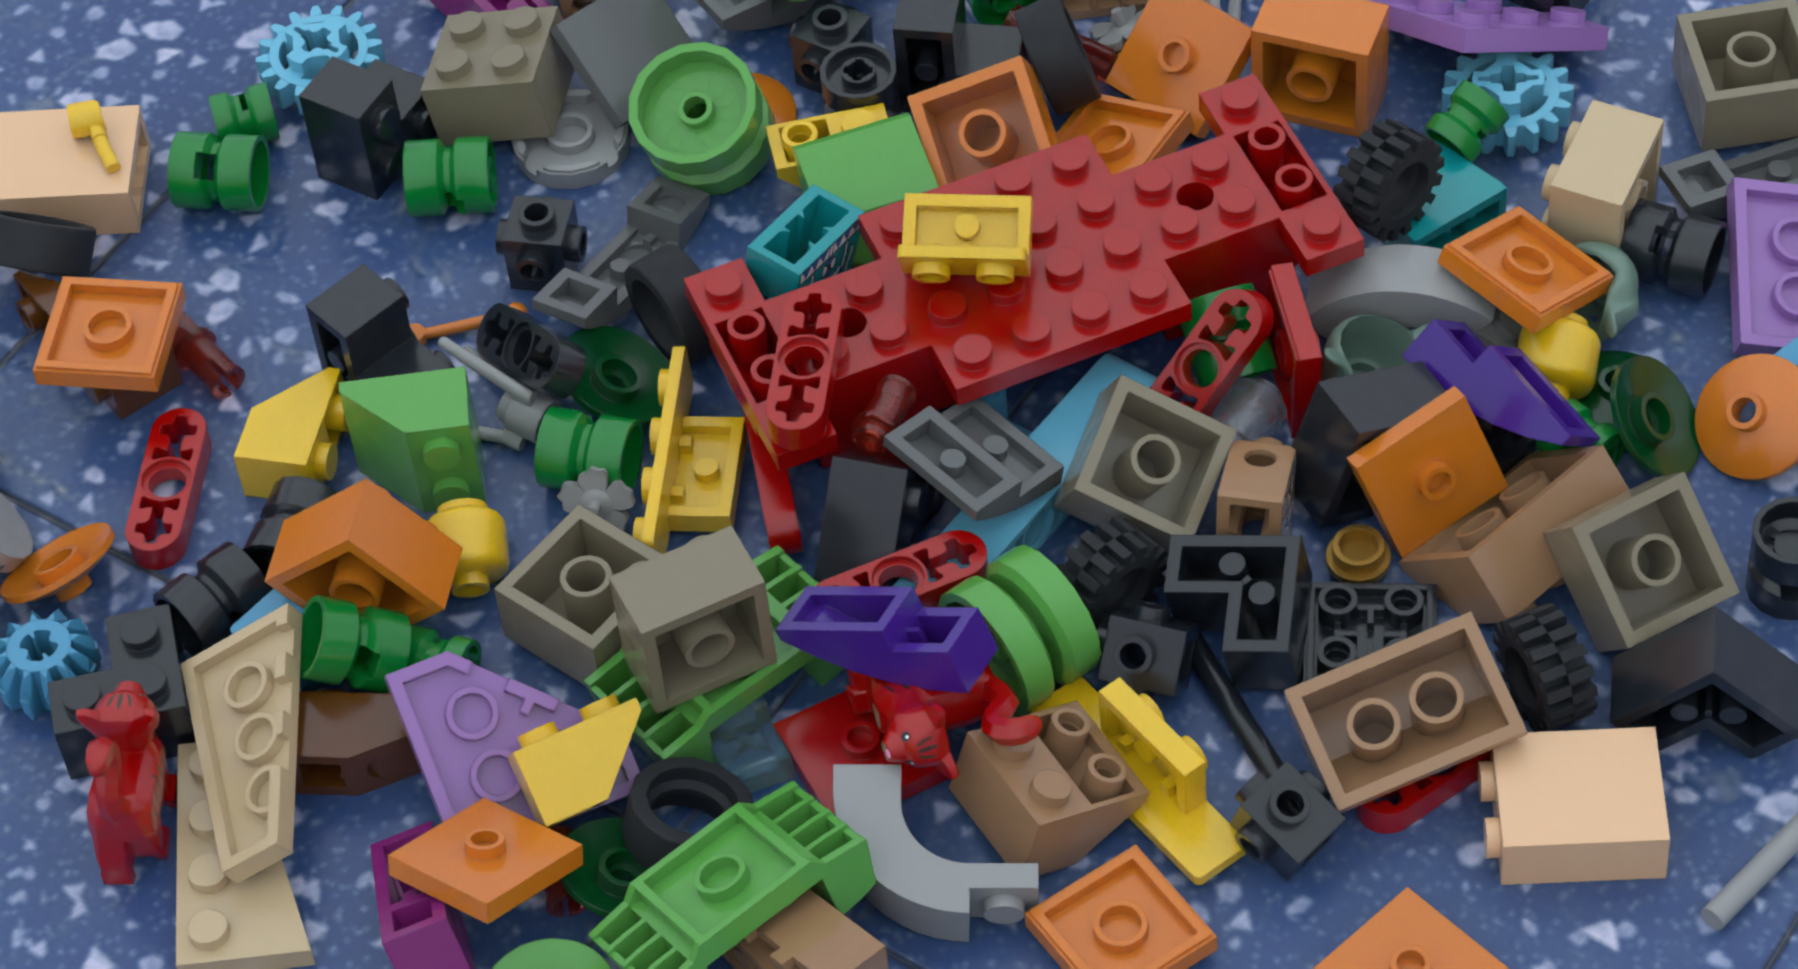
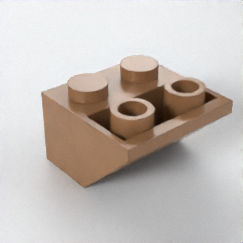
M1078 701L1028 714L1037 715L1042 720V731L1035 739L1023 745H999L989 739L982 732V728L967 732L956 764L959 770V777L951 780L949 785L950 791L1005 863H1038L1039 875L1075 865L1147 801L1150 793Z

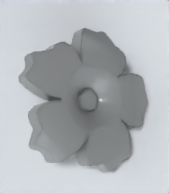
M1135 5L1116 7L1111 10V22L1095 23L1094 27L1089 29V32L1095 41L1094 44L1097 51L1114 52L1122 50L1143 9L1138 12Z
M590 466L587 471L581 472L578 476V482L565 481L557 495V498L562 502L564 511L570 513L579 504L624 532L626 531V523L630 518L626 509L633 507L636 503L633 489L626 486L622 480L613 481L608 486L609 477L607 470L596 466Z

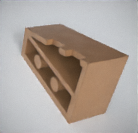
M810 889L741 940L734 948L722 955L734 969H889L886 946Z

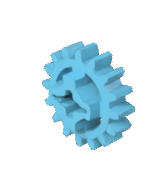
M318 5L312 6L309 17L302 18L295 11L289 13L291 24L287 27L275 23L271 25L270 29L273 39H260L258 44L261 55L256 57L260 80L262 83L266 82L269 97L276 96L278 105L282 109L296 102L300 115H303L299 95L332 56L367 69L374 59L386 63L382 40L379 39L377 26L374 23L365 25L363 13L359 11L345 18L343 8L339 5H336L330 14H322ZM355 51H357V55H356V57H355V59H354V58H353V53H354ZM288 61L289 67L287 69H284Z
M1532 52L1476 53L1475 60L1460 55L1457 58V70H1447L1445 73L1441 112L1448 113L1447 108L1451 105L1450 95L1463 80L1469 81L1491 95L1509 115V120L1497 134L1487 135L1485 139H1480L1482 141V153L1489 154L1495 145L1503 146L1507 157H1513L1516 146L1524 145L1530 152L1535 153L1538 152L1539 138L1555 143L1558 140L1559 127L1569 126L1571 109H1573L1574 85L1568 84V70L1566 67L1553 69L1554 55L1551 53L1544 54L1538 59L1532 56Z

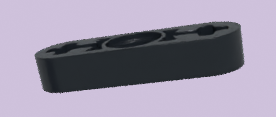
M503 303L493 305L481 321L476 343L478 352L482 356L531 388L559 399L567 398L575 391L582 379L586 364L585 351L580 345L532 315Z

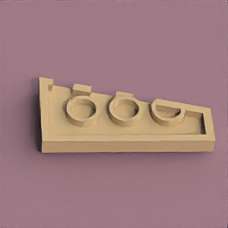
M289 603L284 604L180 664L222 874L237 884L293 854L303 614Z
M196 742L178 744L176 968L286 969L316 965L283 860L276 862L238 884L222 874Z

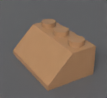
M1603 445L1529 453L1504 474L1509 487L1408 553L1398 562L1402 570L1419 584H1437V598L1460 615L1471 611L1477 624L1499 623V621L1537 607L1534 601L1546 590L1566 583L1543 532L1630 490Z
M1471 611L1284 690L1289 716L1318 779L1329 792L1332 804L1340 813H1344L1527 735V729Z

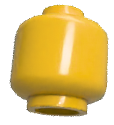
M1572 312L1534 335L1522 327L1518 336L1517 348H1520L1566 400L1570 398L1578 400L1591 393L1596 381L1601 341L1597 333L1588 326L1585 318Z
M475 498L450 500L441 504L437 508V513L427 520L434 524L439 531L463 547L451 586L454 596L460 598L482 596L490 591L491 584L498 582L507 574L510 558L506 523L496 510L488 508L485 501Z

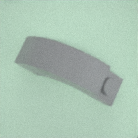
M1393 244L1364 248V256L1311 275L1305 300L1313 329L1326 339L1331 331L1342 321L1367 313L1390 318L1405 328H1418L1425 323L1431 322L1433 319L1464 322L1486 347L1495 345L1517 348L1518 336L1523 326L1439 265L1437 261L1442 249L1421 245Z
M833 764L834 815L867 840L876 884L864 897L885 916L901 926L926 936L948 941L969 942L970 917H984L992 923L1010 924L1022 920L1025 917V912L1038 905V863H961L950 861L928 851L913 837L902 813L901 764Z

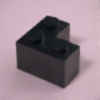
M899 0L893 25V39L901 112H911L907 96L1020 55L1027 61V50L1018 27L966 23L965 0Z
M332 56L299 95L318 176L378 201L392 182L398 181L403 176V147L405 141L433 139L437 135L420 92L425 78L374 59L369 67L364 69Z
M364 264L306 304L322 370L328 367L340 368L344 382L455 368V366L443 352L439 350L431 352L418 341L415 333L410 328L407 309L410 307L409 300L399 284L389 277L383 280Z
M1422 361L1393 367H1383L1378 370L1343 377H1333L1317 383L1296 438L1293 441L1292 448L1296 450L1294 494L1320 528L1373 516L1374 512L1346 458L1446 391Z
M864 444L834 455L831 463L814 580L820 583L825 579L912 546L913 528L929 521L930 513L938 512L943 494L885 447ZM900 577L887 580L881 587H892Z
M1171 535L1164 595L1168 606L1171 608L1172 617L1201 624L1200 631H1224L1222 653L1236 689L1286 690L1301 683L1313 577L1301 535Z
M169 604L105 617L112 669L47 683L54 735L71 780L90 776L85 761L86 748L90 741L96 739L91 732L76 720V710L83 708L94 710L97 702L106 694L112 693L122 681L129 680L139 683L149 699L158 708L159 724L154 733L165 747L166 759L178 756V744L196 742L180 665L186 661Z
M1714 606L1613 657L1610 723L1618 728L1656 727L1659 751L1708 729L1753 759L1798 738V664Z

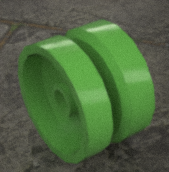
M707 42L679 44L657 55L638 74L629 95V123L638 143L649 156L658 173L664 178L710 193V196L722 195L749 183L768 161L771 151L765 126L775 124L774 114L746 63L728 48Z
M1023 544L1013 547L987 565L985 579L978 575L966 578L940 597L938 607L979 608L998 646V650L988 664L994 675L1015 692L1020 702L1013 715L1015 717L1027 714L1051 698L1055 682L1060 685L1073 683L1098 666L1102 655L1100 641L1089 611L1075 588L1058 567L1041 552Z

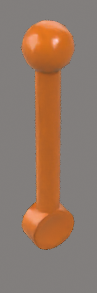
M513 302L508 305L528 313L525 305L520 302ZM485 315L426 328L421 324L412 323L410 328L415 333L418 341L425 345L429 339L479 329Z

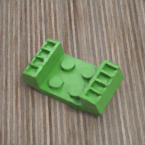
M779 545L752 560L766 584L777 657L776 663L658 714L655 713L625 660L622 647L619 652L583 680L594 701L612 694L616 695L619 704L637 698L642 710L631 739L654 762L670 757H695L715 763L710 732L801 667L821 686L827 684L845 669L781 641L775 629L805 587L816 586L819 583L808 575L799 564L795 563Z
M792 780L755 803L737 802L630 882L624 901L590 931L588 936L619 969H708V965L728 950L734 948L741 940L782 909L788 907L795 899L809 889L842 914L848 912L876 884L868 842Z

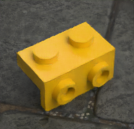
M905 193L902 244L898 245L897 259L903 274H912L914 280L924 283L948 282L951 275H976L978 282L992 285L1013 283L1014 276L1030 277L1034 206L1032 196Z

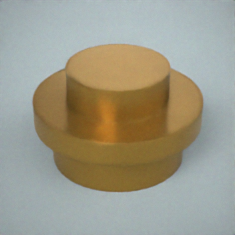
M1353 524L1342 528L1329 542L1326 549L1327 569L1339 582L1376 583L1387 574L1391 565V550L1388 543L1376 529L1368 525Z

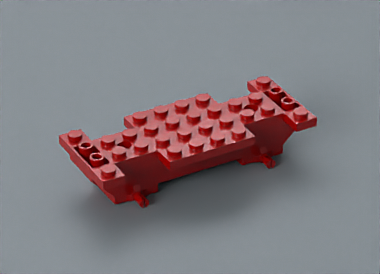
M1255 74L1199 93V111L1216 138L1111 175L1087 134L923 192L927 194L1032 196L1034 206L1030 277L1014 276L1013 283L1004 285L978 282L976 275H951L950 281L944 283L916 281L912 278V274H903L897 259L898 245L902 244L904 199L859 215V232L875 261L807 285L827 287L840 297L844 319V333L826 433L817 444L803 450L784 449L772 441L768 432L765 410L784 305L787 298L796 290L764 300L742 258L686 277L683 280L686 296L709 338L711 350L756 435L761 437L778 471L781 472L816 458L823 469L830 467L834 455L864 444L885 447L883 446L885 435L928 406L933 407L936 411L955 403L959 406L1160 331L1167 341L1181 337L1184 334L1180 324L1192 320L1191 299L1246 283H1253L1255 291L1267 298L1268 270H1271V265L1293 262L1294 267L1299 264L1308 277L1364 256V238ZM812 314L809 322H805L807 334L816 336L815 328L819 314ZM810 358L800 359L792 363L788 370L795 375L807 376L817 372L822 367V363ZM794 398L795 408L790 422L799 421L800 415L805 413L804 400Z

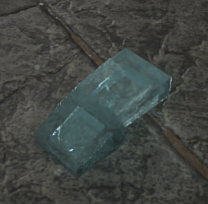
M763 695L710 732L715 763L738 776L751 793L796 778L791 756L779 734L773 728L767 701Z

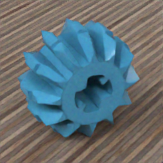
M59 608L47 619H42L32 610L29 622L22 626L8 622L7 637L0 638L1 698L11 711L23 708L24 713L32 721L44 710H50L51 712L48 682L98 672V669L102 667L100 662L102 655L98 643L93 641L88 627L83 624L81 618L68 621L67 616H64Z

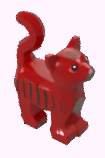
M989 664L969 693L933 691L917 686L895 684L847 669L850 684L845 687L852 710L855 714L868 712L875 714L878 729L885 734L881 741V747L886 760L889 762H900L915 769L935 766L947 778L953 780L959 777V770L951 752L947 731L981 720L982 732L995 743L1005 746L1026 744L1035 739L1042 731V720L1037 715L1012 718L1020 702L1015 692L994 675Z
M129 680L120 682L112 693L102 697L97 702L94 710L87 708L76 710V720L96 737V739L88 743L86 748L85 761L90 776L94 777L89 791L86 814L96 859L101 869V877L104 884L134 885L136 874L133 864L136 857L154 856L158 859H168L171 830L167 826H162L160 812L163 802L168 807H177V774H168L165 747L154 733L159 724L158 708L149 699L139 683Z

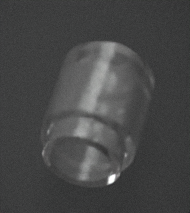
M1243 377L1236 379L1209 417L1237 430L1232 442L1237 440L1254 441L1261 437H1273L1287 417V408L1283 402L1280 390L1274 384L1259 377L1252 379ZM1226 456V459H1225L1224 464H1223V466H1222V469H1224V467H1225V463H1226V460H1227V456Z

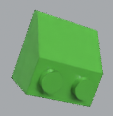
M908 112L792 147L803 193L815 184L865 211V213L904 199L905 193H923L939 187ZM861 234L851 269L875 261Z
M465 366L339 382V394L359 472L423 512L437 511L441 504L459 498L480 499L487 504L483 444Z

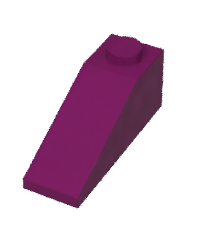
M431 820L371 844L370 850L381 941L393 968L475 969L473 951L461 911L389 875L388 855L434 828L433 821Z

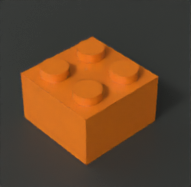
M1264 0L1251 29V74L1256 75L1287 122L1359 137L1365 130L1370 132L1388 86L1389 5L1368 0Z
M1021 55L907 96L922 146L939 187L1059 144L1038 76L1034 68Z
M366 478L283 521L264 582L303 609L313 596L322 595L351 601L357 606L359 613L364 607L370 605L401 611L409 617L410 624L413 625L445 610L463 547L439 531L434 524L424 520L392 497L386 489Z

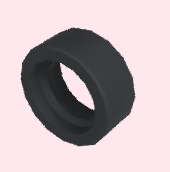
M1039 0L1016 10L1014 16L1023 43L1043 90L1056 114L1060 116L1100 99L1101 91L1098 81L1063 0Z
M0 210V266L59 276L88 277L90 275L96 238V229L94 227L53 217Z
M665 244L627 267L624 272L625 286L639 321L661 353L670 361L673 346H686L691 366L713 353L710 348L709 338L686 296L683 280L702 271L691 257L678 246Z
M670 757L651 763L635 776L628 796L621 825L625 847L639 864L649 869L695 835L672 828L659 820L652 810L667 805H685L702 810L716 819L737 802L754 803L752 794L738 776L716 763L695 757Z

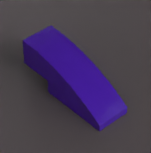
M1433 319L1401 355L1408 363L1422 361L1446 391L1455 386L1465 395L1474 415L1495 426L1527 438L1565 446L1590 447L1594 446L1601 439L1520 348L1495 345L1486 347L1464 322Z
M806 586L775 629L781 641L827 662L887 682L917 686L933 691L969 693L998 650V646L978 607H923L913 587Z

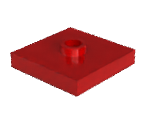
M1293 262L1271 265V270H1268L1267 300L1271 304L1274 314V323L1269 338L1278 364V368L1271 372L1291 438L1295 439L1316 385L1321 381L1322 355L1317 332L1313 329Z
M847 690L773 724L775 739L809 794L833 814V764H901L902 801L949 779L935 766L915 769L900 762L887 761L881 747V741L885 734L879 731L875 714L873 712L855 714L852 710Z

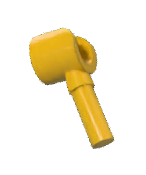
M87 100L67 104V115L73 139L91 136L93 145L108 173L117 172L121 165L108 140L106 123L102 117L98 101Z

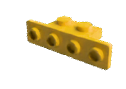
M673 346L669 369H660L658 401L659 405L663 406L661 417L652 418L649 434L650 451L655 457L653 467H644L641 479L642 502L646 505L645 517H636L633 526V537L661 554L667 553L670 531L716 532L731 525L734 529L748 436L745 417L689 416L693 392V377L686 346Z
M1080 677L1073 683L1065 684L1053 692L1051 698L1031 710L1032 714L1078 701L1150 792L1147 801L1128 818L1195 885L1204 884L1246 855L1235 839L1237 830L1207 801L1206 769L1208 768V762L1202 749L1189 736L1184 735L1180 737L1165 722L1161 710L1148 695L1144 693L1137 695L1120 677L1099 690L1098 693L1084 678Z

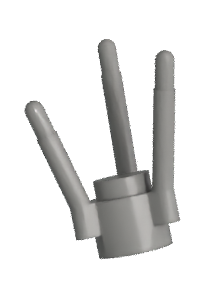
M445 336L439 338L438 346L506 391L497 408V419L504 422L505 429L479 426L481 440L501 443L518 452L523 450L527 440L536 444L539 428L549 407H562V402L526 385L470 346L461 347Z

